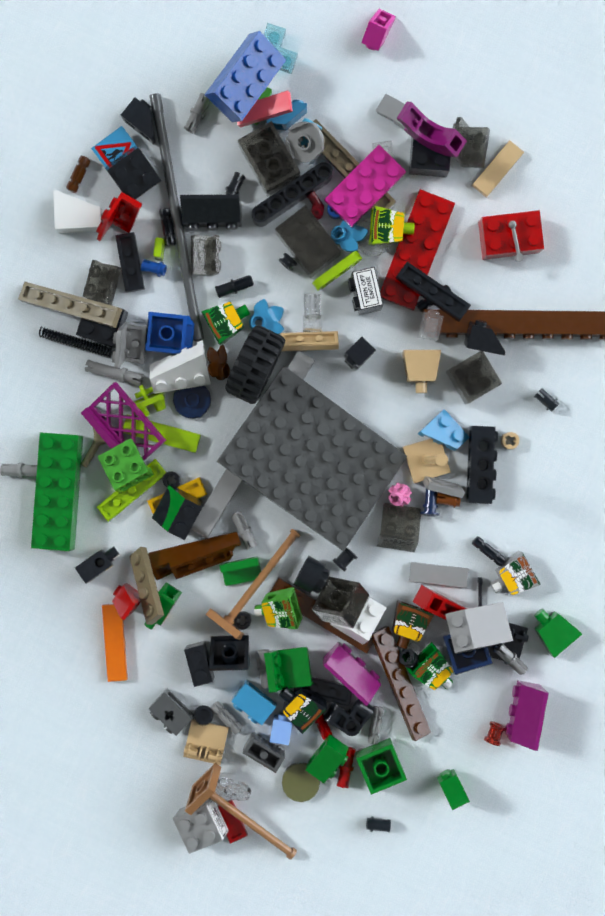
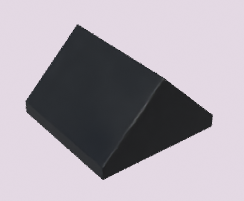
M244 635L241 640L233 636H211L209 671L249 669V635Z

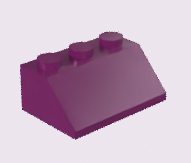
M337 642L323 657V666L367 706L381 686L380 676L373 669L369 671L365 667L366 663L359 656L355 658L351 654L352 650L345 643L342 645Z
M517 680V685H514L512 690L514 701L509 707L510 722L506 724L505 734L511 742L534 751H538L549 695L540 684Z

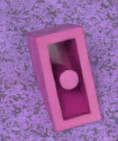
M379 8L370 19L361 43L365 44L368 49L379 51L387 38L396 16Z

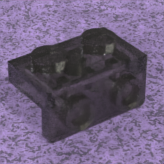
M219 235L212 237L191 236V275L214 276L219 274L221 270V261L219 260L221 241H219Z
M92 260L83 297L112 305L122 268Z

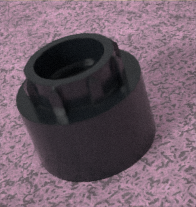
M308 556L293 585L309 594L312 591L320 593L330 572L325 568L326 564Z

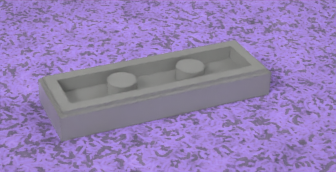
M411 562L409 581L467 588L469 569Z

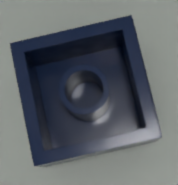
M451 635L443 636L455 675L493 664L488 647L455 654Z

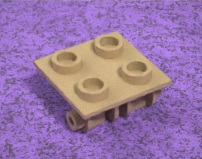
M192 719L183 757L221 765L229 727L212 723L202 726Z

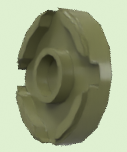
M294 763L283 774V791L293 801H309L319 790L320 781L305 771L307 763Z

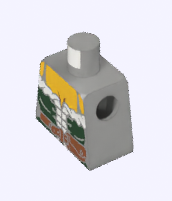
M517 551L502 566L495 569L499 578L490 583L495 593L505 588L510 595L541 585L521 551Z

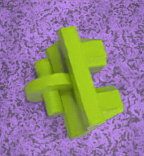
M143 384L139 386L140 392L134 394L138 400L133 402L146 417L150 415L147 408L150 404L154 405L157 412L166 409L164 392L150 394L153 392L152 387L146 389Z

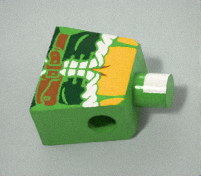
M294 587L269 592L265 595L261 604L254 607L255 615L265 616L269 627L298 629L303 618Z

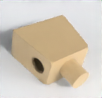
M403 350L402 356L407 382H416V393H427V382L436 381L441 350Z

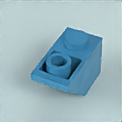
M293 100V112L267 119V129L286 131L307 114V103L301 100Z

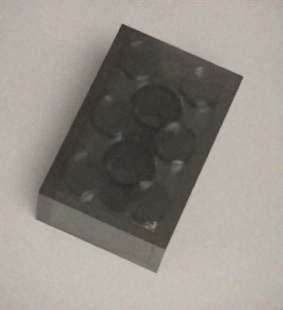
M272 121L238 140L241 152L267 197L300 177V171Z
M306 205L275 228L276 235L310 279L341 256L339 247Z

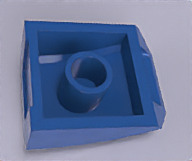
M148 312L146 351L179 354L182 349L186 347L189 349L193 346L194 323L190 316Z

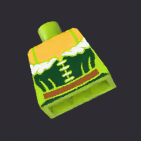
M373 206L371 208L369 245L400 243L403 240V234H414L415 225L414 223L404 222V213Z

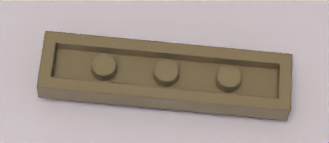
M139 547L129 556L146 624L153 625L164 616L147 548Z

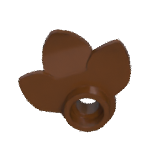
M221 345L218 351L209 347L207 351L209 374L212 377H216L217 380L228 378L230 367L227 364V353L224 345Z

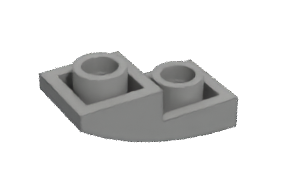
M385 94L376 112L405 129L396 119L405 104Z

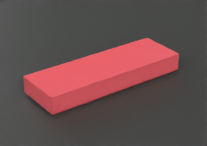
M287 90L257 100L243 121H238L237 125L241 128L293 112L290 92Z

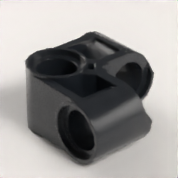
M357 699L352 708L347 711L333 702L323 719L345 734L355 736L372 716L375 707L370 704L366 706ZM353 721L356 723L354 728H346L349 722Z

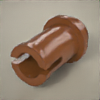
M438 492L436 504L450 505L455 508L460 506L461 498Z

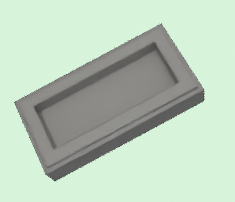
M428 476L424 477L423 484L427 490L463 498L465 494L460 484Z

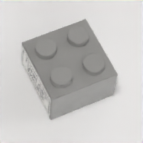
M210 798L192 815L185 812L186 807H183L173 817V821L189 854L223 841L229 831L217 804Z

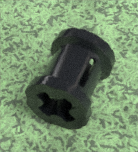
M346 547L337 558L333 559V562L345 572L347 570L346 567L353 559L356 560L358 557Z

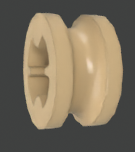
M507 432L501 437V445L506 449H514L519 444V437L516 433ZM507 436L514 437L513 445L506 444Z

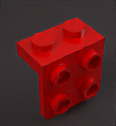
M123 192L120 193L118 198L114 197L109 205L110 210L106 209L101 217L103 222L99 224L96 230L99 233L97 240H102L112 224L130 233L142 203Z

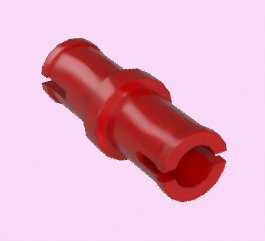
M348 747V759L343 766L339 765L338 767L340 769L337 782L338 787L349 788L351 771L354 770L352 765L356 752L355 748Z

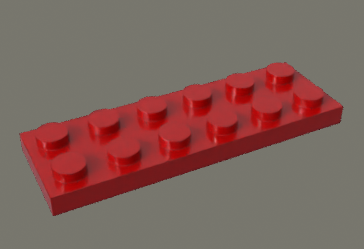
M419 190L407 223H414V234H403V240L398 244L380 291L382 299L414 311L420 295L398 281L396 276L406 262H409L428 275L455 202L424 190Z

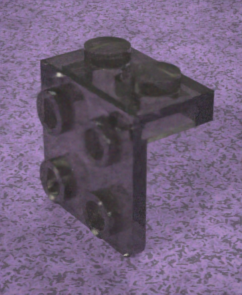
M457 117L453 128L467 142L457 158H453L461 167L484 168L490 129L488 127H469L462 117Z

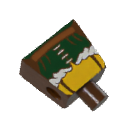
M397 600L392 627L393 633L399 635L396 645L407 649L410 639L419 642L434 614L420 607Z

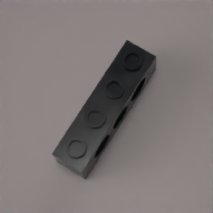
M469 426L466 502L492 504V500H495L496 497L493 481H496L497 476L494 462L497 461L495 442H498V431H495V427ZM482 440L488 444L485 451L479 448V443ZM482 459L487 463V467L484 470H480L478 467V463ZM484 479L486 481L484 489L478 488V480Z

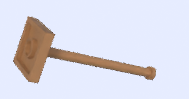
M294 529L290 530V535L228 615L222 617L210 608L206 616L234 638L241 640L245 634L233 625V620L295 539L301 535Z
M217 763L209 768L192 785L185 812L189 815H192L210 798L284 852L288 859L291 860L295 856L297 850L294 847L290 848L215 793L221 771V766Z

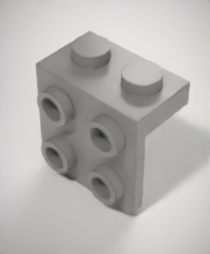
M124 322L118 328V331L114 332L113 344H116V351H113L112 363H115L116 369H119L124 361L144 364L148 325Z

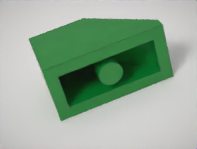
M447 769L441 772L437 779L451 809L454 810L470 802L455 770Z

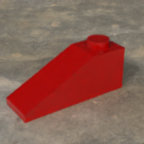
M125 583L123 586L119 585L113 593L115 597L112 602L120 618L125 620L136 610L141 602L138 590Z
M421 585L412 601L424 610L444 620H447L445 615L447 613L467 609Z

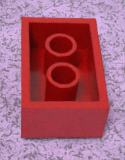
M540 210L482 217L478 222L482 260L517 255L512 229L509 227L510 221L516 222L515 229L520 253L522 255L540 253L544 249Z

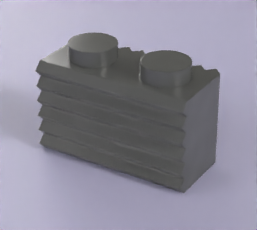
M252 732L243 748V754L274 773L278 771L285 759V750L278 748V746L255 734V732Z

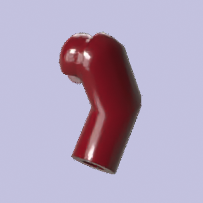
M314 191L307 198L312 204V218L319 220L324 213V204Z

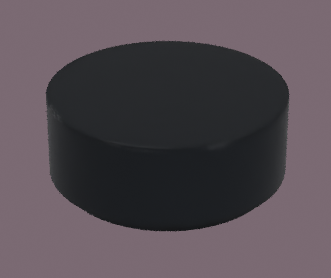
M206 705L199 706L194 713L195 721L202 726L210 724L213 720L212 709Z

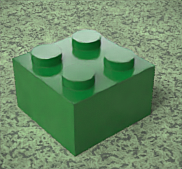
M391 738L355 752L356 760L371 795L407 780Z

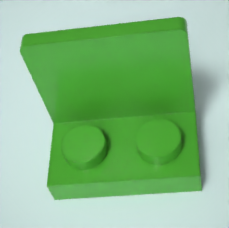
M131 438L98 456L113 489L119 493L154 475L151 468L146 466Z

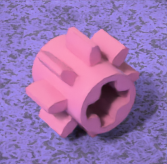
M398 482L388 490L391 493L388 498L395 506L402 508L412 500L409 497L412 492L405 484Z

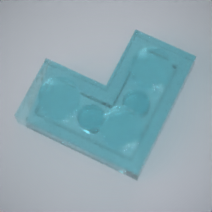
M267 23L264 36L286 59L280 70L292 74L298 53L281 48L286 34L285 28Z

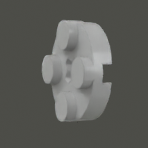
M307 121L294 124L289 129L285 140L287 152L293 159L295 158L303 163L317 159L324 151V136L317 124ZM303 136L309 140L307 148L305 145H301Z

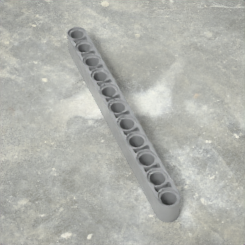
M298 351L289 364L288 369L304 380L315 360ZM226 469L200 511L191 530L207 539L243 480Z

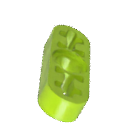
M358 251L352 252L319 276L312 284L317 291H320L362 260L361 255Z

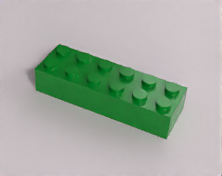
M40 432L31 548L59 551L75 549L83 436Z

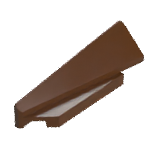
M237 532L149 552L148 556L156 580H160L172 573L176 579L230 560L233 556V550L235 547L240 546L241 542Z

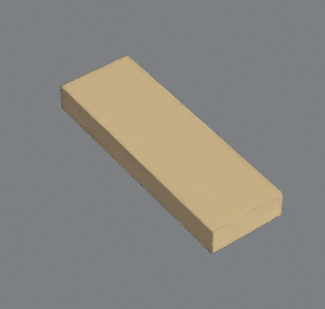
M509 140L472 186L487 198L523 155L524 151Z
M338 331L281 333V336L286 340L282 351L339 349Z

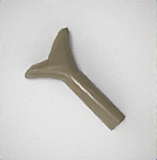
M94 428L93 444L81 462V465L86 468L99 446L106 444Z

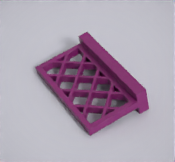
M117 382L109 386L89 407L81 412L111 449L125 441L123 432H131V439H133L135 445L144 447V456H142L144 461L166 441ZM114 389L119 394V401L111 400V392ZM100 402L106 403V413H101L96 407ZM111 404H119V414H111ZM123 405H129L132 409V416L123 415ZM111 417L119 418V428L112 426ZM123 418L132 419L131 429L123 428ZM136 420H141L144 423V430H136ZM136 433L144 434V444L136 443ZM148 434L154 435L159 442L155 445L148 444Z

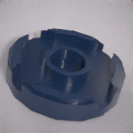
M205 385L175 390L173 404L180 415L185 418L195 419L207 413L211 406V395Z

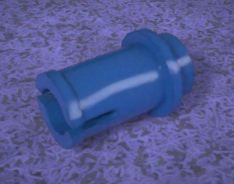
M143 259L141 271L157 274L158 277L165 276L167 265L163 262L157 263Z

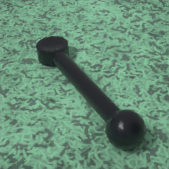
M482 577L477 579L478 607L482 606Z

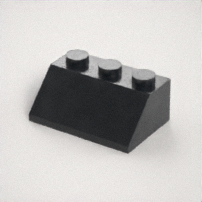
M239 194L180 195L182 222L184 227H188V230H199V227H207L208 230H218V227L236 230L237 227H242V204Z

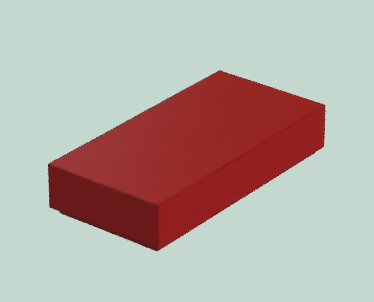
M232 799L228 801L230 804L236 807ZM218 805L229 830L226 834L229 843L231 844L248 836L243 822Z

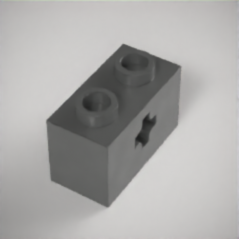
M168 688L149 707L151 716L156 720H160L164 724L166 731L170 734L174 733L176 736L194 717V714ZM172 710L174 712L173 715L168 716L167 712Z

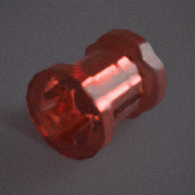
M490 721V729L484 740L492 745L500 746V739L503 731H506V727L497 722Z

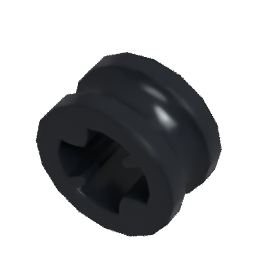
M284 253V257L280 258L279 262L286 269L292 271V267L297 266V262L287 253Z
M173 471L167 472L163 476L164 486H169L168 476L172 477V475H175L176 483H171V485L178 487L181 482L180 476Z
M241 611L234 619L235 626L241 630L247 629L251 624L250 614ZM242 615L246 616L245 619H248V622H245L244 625H240L241 622L238 623L237 621Z
M405 649L400 653L399 661L406 668L410 669L418 664L419 657L412 649Z

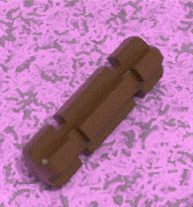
M82 155L79 157V164L75 166L70 177L71 181L66 186V189L73 193L77 192L78 184H81L86 173L85 168H88L90 164L89 158Z

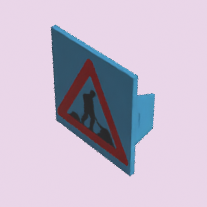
M121 126L91 149L104 167H106L136 144L123 126Z

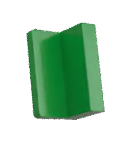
M258 556L219 565L220 571L223 573L225 586L254 581L261 572Z

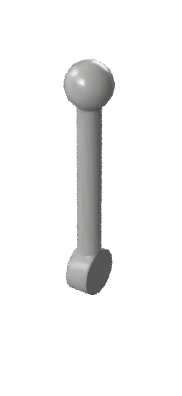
M510 221L509 227L512 229L517 254L515 260L520 262L523 260V255L519 249L515 229L516 222Z

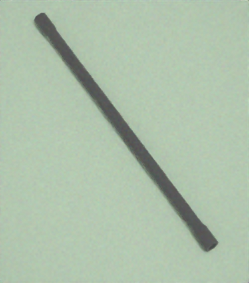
M155 93L149 96L156 125L188 311L194 323L193 341L204 339L198 313L163 116L164 110L161 94Z

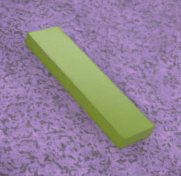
M125 419L123 428L131 429L132 419ZM136 420V430H144V423L141 420ZM150 421L166 439L163 444L194 453L197 452L200 434ZM123 432L125 434L131 435V432ZM136 433V437L144 439V434ZM148 434V440L159 442L154 435Z
M154 459L147 465L151 468L153 476L122 493L115 491L96 507L108 522L155 485L167 473L157 459Z

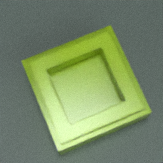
M156 237L153 256L156 260L163 261L165 242L163 238Z

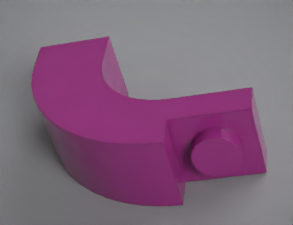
M407 101L396 118L405 127L404 131L439 154L457 158L467 142L456 129L440 126L428 119L412 102Z

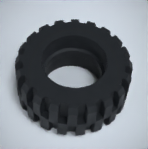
M260 325L254 326L230 372L225 386L227 393L250 404H255L263 392L286 341L284 337Z

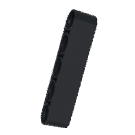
M327 162L319 163L255 206L251 212L253 223L259 227L267 225L306 199L312 192H316L328 184L332 179V166ZM327 170L329 175L322 177L319 175V172ZM307 180L313 183L309 188L303 185ZM290 191H294L297 193V196L289 198L287 194ZM273 202L281 203L279 209H273L271 205ZM259 212L266 215L262 220L256 219L255 216Z

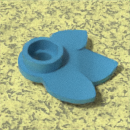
M343 220L340 226L332 229L331 240L334 244L340 245L344 251L355 252L358 250L357 242L365 239L368 230L358 226L357 223L351 228Z
M265 299L260 300L254 306V315L249 320L250 328L253 329L256 326L255 322L261 320L262 327L280 334L284 331V328L278 322L282 318L284 309L279 306L268 307Z

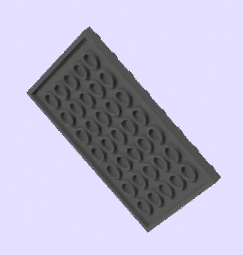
M283 366L216 462L337 548L344 551L407 458V455Z

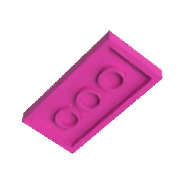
M378 145L324 201L352 228L406 174V171Z

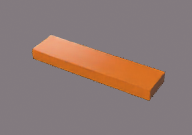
M114 604L102 605L107 679L108 682L124 681L128 679L124 621L120 618Z

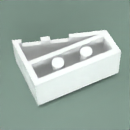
M203 340L197 342V345L194 347L182 349L181 353L177 355H169L150 364V382L154 394L211 384V377L207 368L209 364Z

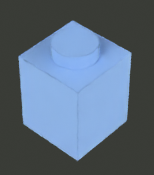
M284 713L274 715L270 742L289 745L292 722Z

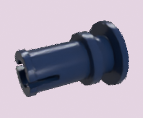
M425 489L424 512H420V514L428 517L439 516L440 513H436V509H438V505H436L437 492Z

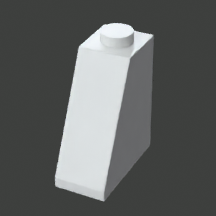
M53 191L55 230L59 233L94 232L99 224L103 222L101 217L104 211L100 207L60 191Z

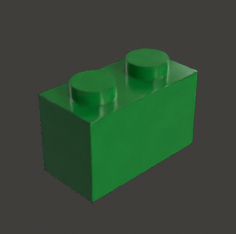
M329 734L308 760L305 771L322 783H325L328 778L332 779L335 776L337 767L339 765L343 766L347 761L348 747Z

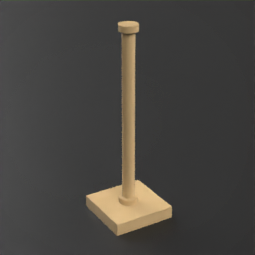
M430 438L402 447L404 454L407 455L406 461L413 483L423 481L425 476L434 478L451 473L448 457L444 452L443 445L433 442V439Z

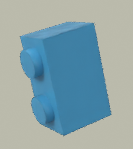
M248 680L243 683L231 701L234 703L235 709L240 712L244 711L249 715L248 718L253 723L261 725L274 711L277 704Z

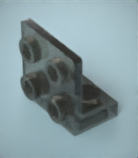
M384 503L377 547L415 552L419 542L421 509L409 506L401 508L390 503Z

